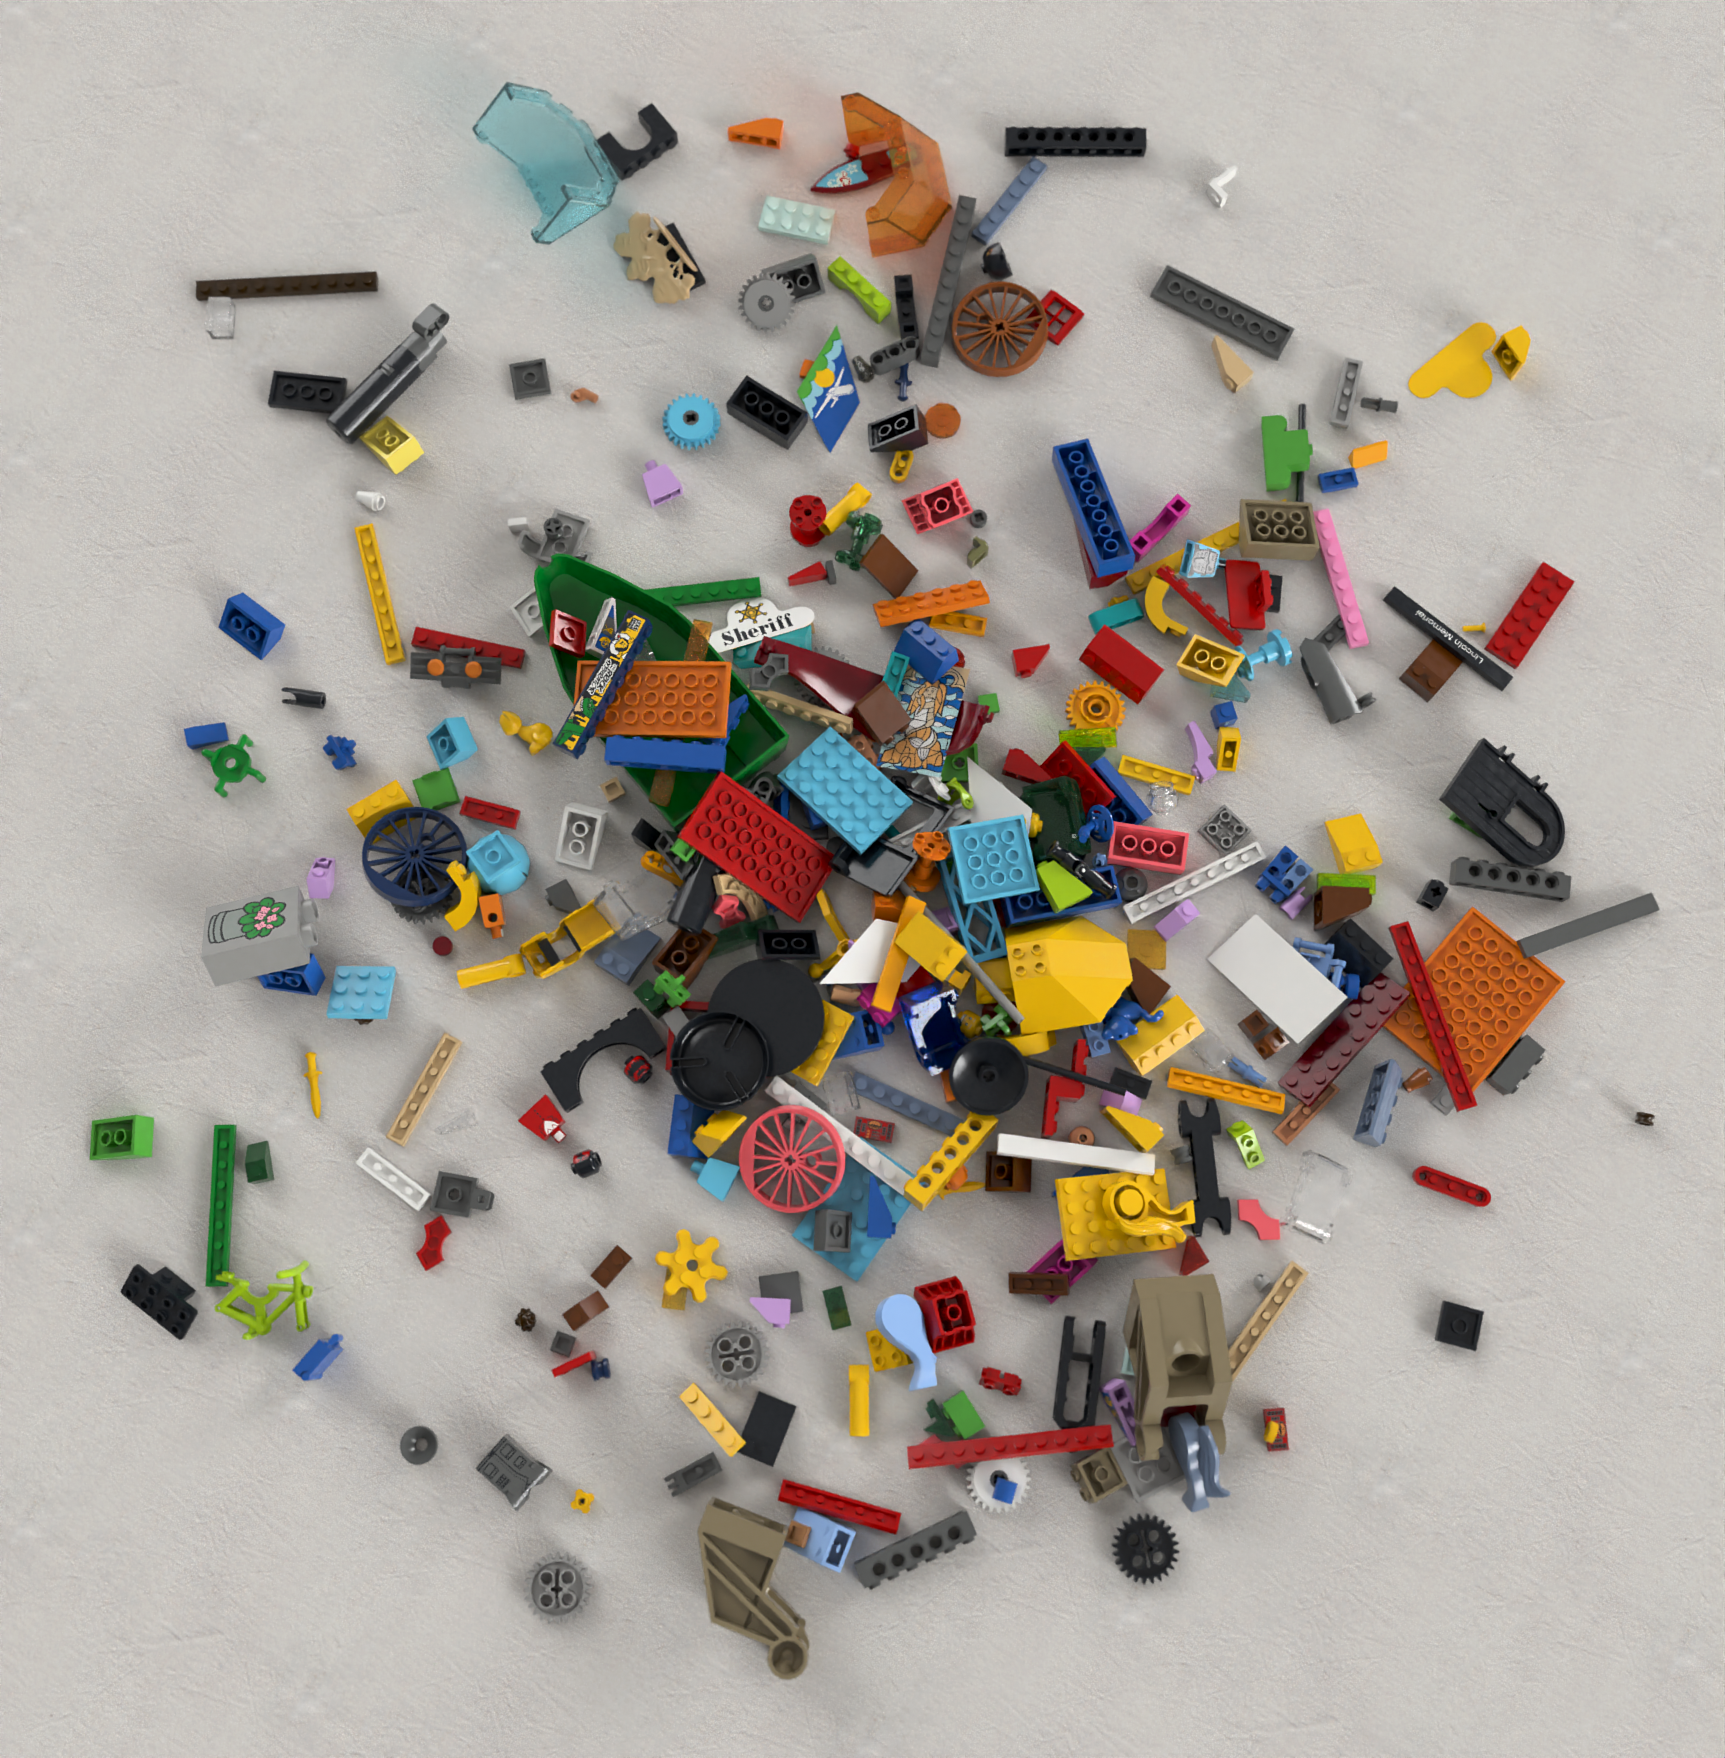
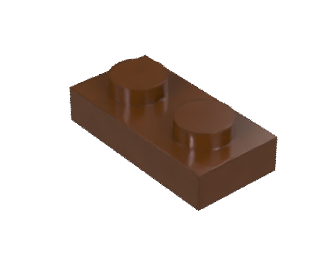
M616 1245L590 1276L606 1289L632 1260V1257L620 1246Z

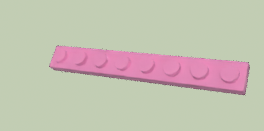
M1329 508L1314 511L1319 549L1338 613L1341 615L1340 619L1343 622V629L1345 630L1349 649L1367 646L1369 640Z

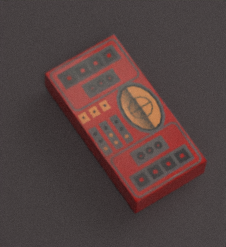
M856 1116L853 1133L859 1138L892 1143L895 1123Z
M1263 1409L1265 1428L1270 1421L1279 1424L1273 1443L1267 1442V1451L1289 1450L1285 1409Z

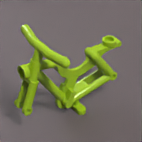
M302 1261L296 1267L278 1271L276 1273L277 1279L293 1277L294 1284L270 1283L267 1286L269 1293L264 1297H256L248 1291L250 1286L248 1280L235 1278V1273L224 1271L216 1276V1280L228 1282L235 1288L215 1305L214 1309L216 1312H220L249 1326L248 1332L243 1334L242 1339L250 1340L256 1336L270 1333L272 1324L294 1303L297 1321L296 1330L302 1332L310 1327L306 1298L311 1297L313 1286L304 1285L301 1279V1273L309 1266L308 1261ZM280 1292H292L267 1316L266 1304L271 1303ZM240 1296L247 1303L254 1305L256 1317L231 1304Z

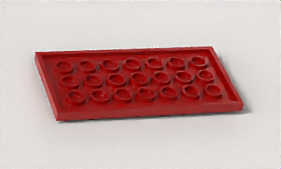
M718 771L678 835L680 840L797 923H801L816 895L833 870L828 865V862L834 854L722 771Z

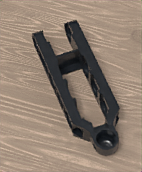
M1065 1316L1052 1416L1061 1430L1095 1426L1106 1321L1095 1320L1090 1354L1073 1352L1075 1337L1073 1335V1328L1076 1317ZM1070 1360L1089 1363L1083 1419L1079 1422L1066 1420L1063 1416L1064 1405L1067 1402L1066 1387L1070 1379L1068 1376Z

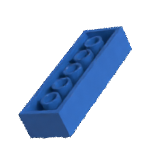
M1113 865L1090 869L1098 871L1104 876L1105 880L1117 886L1115 893L1107 900L1099 891L1091 889L1093 893L1088 898L1055 914L1040 885V890L1036 892L999 898L1006 928L1117 907L1122 903ZM1077 878L1078 880H1080L1082 883L1085 884V882L1082 880V878H1081V879H1080V878Z

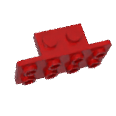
M1227 559L1225 580L1230 627L1233 629L1264 630L1266 627L1264 612L1273 604V595H1271L1272 580L1269 576V571L1262 570L1260 572V564L1258 562Z

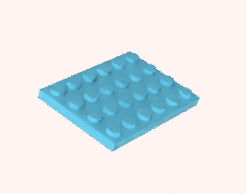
M831 726L777 775V779L860 855L913 805V801Z
M860 1137V1139H862L864 1142H866L868 1145H870L872 1148H874L876 1151H878L880 1154H882L884 1157H886L888 1160H890L892 1163H894L896 1166H898L912 1178L916 1177L910 1171L905 1169L903 1166L895 1162L893 1159H891L883 1152L878 1150L876 1147H874L873 1145H871L866 1140ZM847 1155L845 1158L844 1175L837 1190L827 1201L808 1211L792 1236L813 1250L815 1210L829 1209L852 1212L850 1253L814 1252L858 1282L886 1241L885 1238H867L870 1176L875 1177L892 1216V1222H896V1225L911 1202ZM828 1183L822 1191L824 1194L831 1187V1183Z

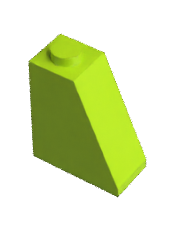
M1054 860L1049 863L1043 861L1036 866L1038 883L1055 914L1088 898L1093 893L1089 887Z

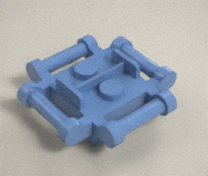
M1295 937L1293 948L1298 953L1300 948L1326 952L1325 957L1305 952L1299 954L1328 980L1331 967H1335L1331 983L1337 988L1339 987L1342 970L1346 966V961L1332 959L1335 945L1330 943L1327 945L1314 943Z

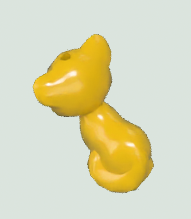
M502 711L499 724L503 732L508 736L518 734L521 739L530 745L529 752L531 756H534L551 743L553 732L547 724L539 722L530 726H524L521 718L516 713Z

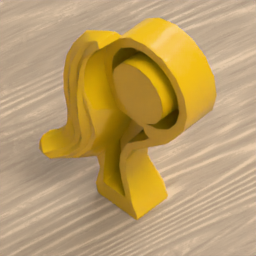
M1133 1181L1114 1183L1106 1189L1103 1195L1102 1205L1108 1219L1117 1224L1123 1233L1133 1237L1166 1235L1173 1238L1177 1243H1182L1185 1241L1186 1235L1180 1227L1195 1223L1193 1200L1183 1201L1170 1211L1163 1208L1148 1190Z

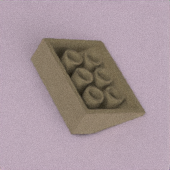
M1241 499L1239 513V547L1241 557L1312 561L1320 548L1312 503Z

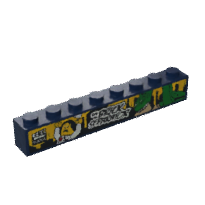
M630 610L627 611L553 742L558 751L577 760L580 755L584 754L587 742L594 736L596 726L605 716V710L614 701L615 693L623 685L627 671L632 669L636 655L641 653L645 639L652 633L653 626L648 618Z

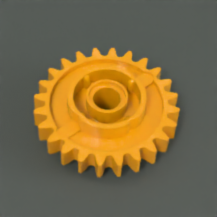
M1094 680L1092 685L1086 681L1085 687L1079 684V690L1074 688L1073 694H1069L1068 698L1071 701L1066 702L1068 708L1065 709V713H1069L1066 720H1071L1069 726H1075L1074 732L1081 731V737L1087 734L1088 740L1091 736H1094L1095 740H1097L1098 736L1105 739L1106 734L1111 737L1113 734L1112 730L1117 732V726L1122 725L1123 722L1121 720L1125 718V715L1122 713L1125 712L1126 708L1121 706L1124 705L1125 701L1119 700L1122 694L1116 695L1117 688L1111 690V684L1105 687L1103 681H1101L1100 685H1097L1096 680ZM1096 707L1100 710V712L1093 713L1091 711V708Z

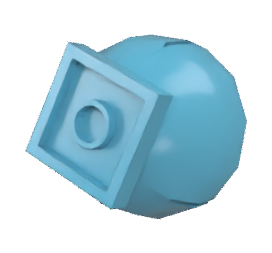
M497 830L488 836L480 838L472 848L466 851L469 856L467 864L469 873L473 871L476 873L481 889L486 893L505 895L518 890L527 880L530 859L525 846L513 836L501 834Z

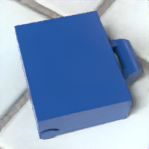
M333 1334L330 1339H319L292 1371L301 1377L303 1381L321 1379L325 1370L344 1350L339 1346L340 1342L343 1341V1335Z

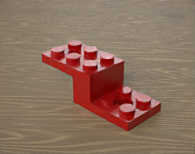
M1077 1039L1073 1044L1071 1071L1086 1075L1087 1065H1084L1085 1057H1088L1089 1045H1086V1040ZM1050 1075L1046 1080L1041 1138L1049 1139L1057 1131V1121H1054V1117L1059 1111V1101L1076 1103L1084 1096L1085 1084L1062 1076Z

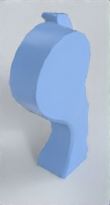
M896 1294L883 1299L877 1307L875 1322L881 1334L891 1344L909 1355L914 1363L915 1370L910 1382L909 1391L936 1386L935 1364L938 1357L933 1354L929 1346L924 1316L919 1304L905 1294Z

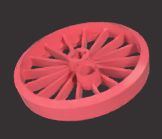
M783 1105L764 1112L748 1128L739 1149V1167L745 1185L758 1201L776 1211L800 1213L821 1205L837 1190L844 1175L845 1151L837 1130L823 1115L804 1106ZM781 1113H791L790 1147L778 1116ZM800 1114L808 1117V1121L794 1148L795 1115ZM771 1116L774 1117L783 1145L764 1125L763 1121ZM814 1120L823 1127V1130L799 1150L811 1121ZM758 1126L779 1150L756 1139ZM824 1132L828 1133L833 1142L832 1145L802 1153ZM755 1144L778 1156L754 1154ZM835 1148L837 1162L822 1160L820 1152ZM792 1155L793 1159H796V1161L792 1162V1159H790L789 1156ZM808 1156L815 1157L816 1165H811L808 1162ZM754 1158L779 1161L754 1170ZM782 1165L760 1186L757 1185L754 1180V1173ZM820 1165L836 1166L835 1178L833 1179L817 1171L816 1168ZM785 1168L772 1197L768 1196L761 1188ZM803 1169L831 1183L829 1190L824 1194ZM788 1172L786 1204L775 1200ZM799 1173L820 1196L819 1199L809 1203ZM793 1174L804 1204H792Z

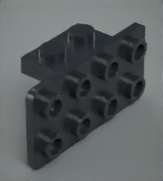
M136 1264L133 1266L121 1289L123 1296L179 1340L185 1338L198 1314L197 1309L186 1302L193 1297L196 1290L166 1266L152 1275L140 1264Z

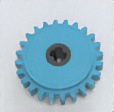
M693 393L692 397L685 394V398L679 396L678 401L672 400L673 405H667L668 410H664L665 416L662 417L664 422L663 429H665V435L668 436L669 441L674 440L675 446L680 444L681 449L687 446L688 450L691 447L697 450L700 445L702 448H705L704 443L710 445V438L716 439L714 433L719 434L718 427L721 426L719 421L720 414H718V409L714 408L713 402L709 404V398L703 400L702 395L697 398L695 393Z

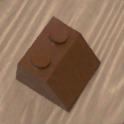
M986 1151L985 1191L1031 1193L1032 1159L997 1155V1151Z

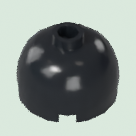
M997 242L989 246L984 251L982 257L983 263L981 268L984 274L988 273L994 280H1003L1012 276L1010 264L1007 262L1001 244Z

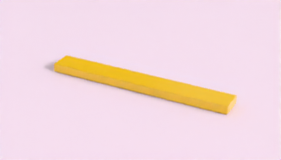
M371 523L355 527V534L386 664L391 665L406 661L374 525Z

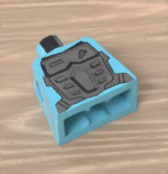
M1187 539L1179 574L1188 578L1213 577L1216 568H1225L1226 559L1219 557V550Z

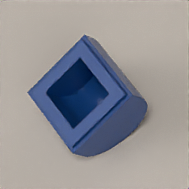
M997 1477L992 1498L1012 1504L1018 1483Z

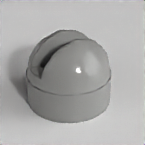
M1258 1274L1253 1280L1255 1287L1259 1291L1263 1290L1271 1282L1265 1274Z

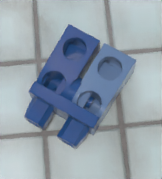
M1286 845L1259 875V880L1255 885L1261 892L1269 886L1274 892L1268 898L1274 904H1277L1282 899L1285 900L1314 870L1300 858L1286 873L1285 871L1299 857Z

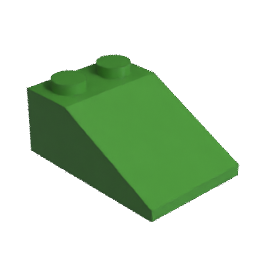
M130 1115L93 1120L89 1160H122L152 1157L154 1117Z

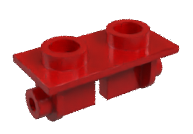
M988 1366L987 1368L983 1367L979 1385L988 1390L996 1389L1002 1391L1008 1396L1018 1395L1022 1382L1018 1375L1005 1372L1004 1377L1000 1378L1001 1370Z

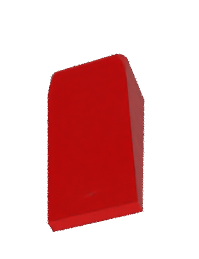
M818 561L789 576L788 585L790 587L827 579V572L821 561Z

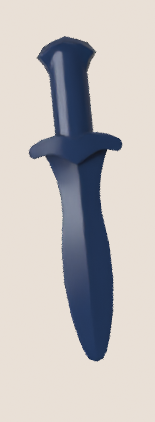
M909 363L900 366V377L898 380L895 379V384L900 386L897 399L901 402L908 400L907 386L912 385V381L908 380L907 375Z

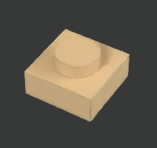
M617 777L600 785L609 803L626 795Z

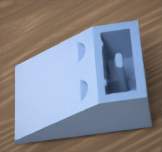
M798 1507L793 1520L812 1527L806 1546L801 1548L787 1541L784 1542L783 1546L840 1573L856 1530L811 1510Z

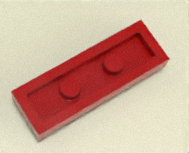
M465 796L459 814L516 830L521 811Z

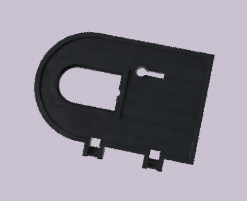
M1482 738L1470 752L1439 800L1510 862L1519 866L1536 867L1551 861L1557 856L1563 846L1565 824L1559 807L1545 792L1549 784L1547 782L1540 784L1538 782L1540 779L1539 775L1530 779L1511 762L1515 754H1507L1505 752L1507 749L1505 745L1496 749L1489 741ZM1515 804L1541 827L1543 840L1540 845L1535 846L1528 842L1505 821V818L1510 814L1511 808H1514Z

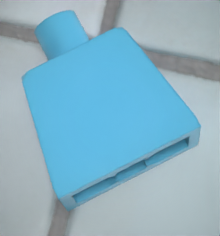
M709 1157L706 1164L695 1160L690 1171L700 1175L697 1180L700 1186L724 1202L740 1171V1167Z

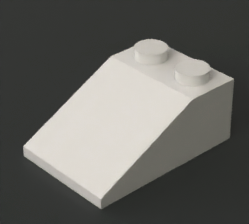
M574 802L566 805L555 861L592 870L605 830L608 811Z

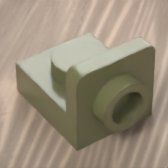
M978 536L973 538V546L975 548L967 555V565L971 569L988 555L989 548L987 542Z

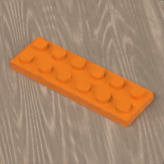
M972 580L965 584H954L943 589L936 588L925 593L918 592L907 597L899 596L893 600H881L873 604V610L880 627L984 605L990 603L981 580Z

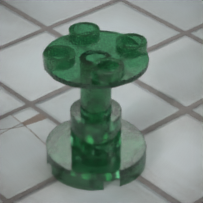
M860 511L849 512L846 519L847 525L853 529L850 537L853 540L851 549L838 550L835 556V561L849 565V568L854 571H860V568H863L859 564L864 557L861 554L863 545L869 542L870 535L880 534L883 525H881L882 521L879 518L866 512L864 516L859 515Z

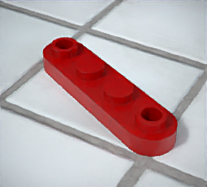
M1427 1166L1417 1167L1413 1171L1412 1177L1414 1182L1424 1188L1476 1207L1487 1206L1491 1201L1490 1192L1482 1186ZM1420 1173L1425 1175L1424 1180L1420 1179ZM1477 1194L1481 1195L1480 1201L1476 1199Z

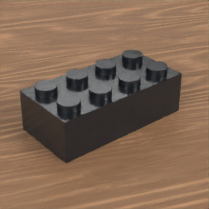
M747 375L726 403L729 415L787 450L808 422V413Z

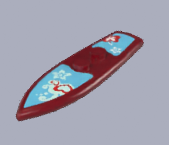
M909 143L856 157L826 172L813 184L810 191L836 194L871 186L922 163L921 151L915 143Z

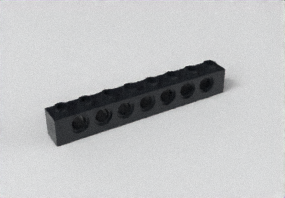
M1032 126L1005 127L1004 157H1144L1147 148L1146 128L1140 127L1035 128Z

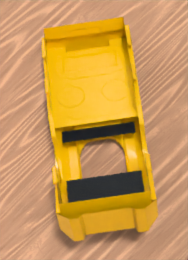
M599 896L562 919L558 923L559 927L550 933L543 931L521 944L519 952L529 962L534 976L544 979L574 964L584 956L586 951L617 933L622 928L603 898ZM568 934L577 950L565 959L560 960L551 944ZM542 955L546 961L540 963L537 958L538 956Z

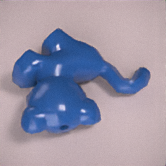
M1120 997L1102 1020L1103 1024H1105L1101 1034L1103 1040L1114 1039L1117 1041L1126 1039L1130 1035L1138 1033L1137 1027L1130 1020L1138 1019L1141 1016L1147 1022H1157L1163 1017L1164 1013L1162 1010H1158L1155 1015H1150L1138 1003Z

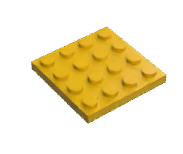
M823 999L825 1024L821 1040L810 1058L791 1071L815 1086H818L854 1019L853 1015Z

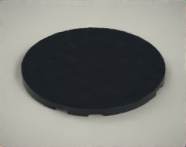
M757 959L743 963L731 970L715 988L707 1011L733 1012L739 1014L740 1017L748 1019L758 1028L765 1039L769 1052V1068L766 1077L791 1072L808 1060L821 1040L825 1024L824 1006L815 984L799 968L781 960Z

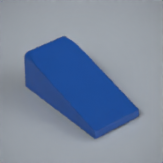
M225 722L184 729L186 743L191 750L229 741Z

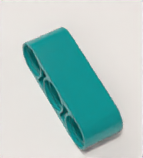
M1134 598L1093 612L1088 616L1094 634H1097L1104 625L1113 630L1142 619L1144 613L1138 599Z

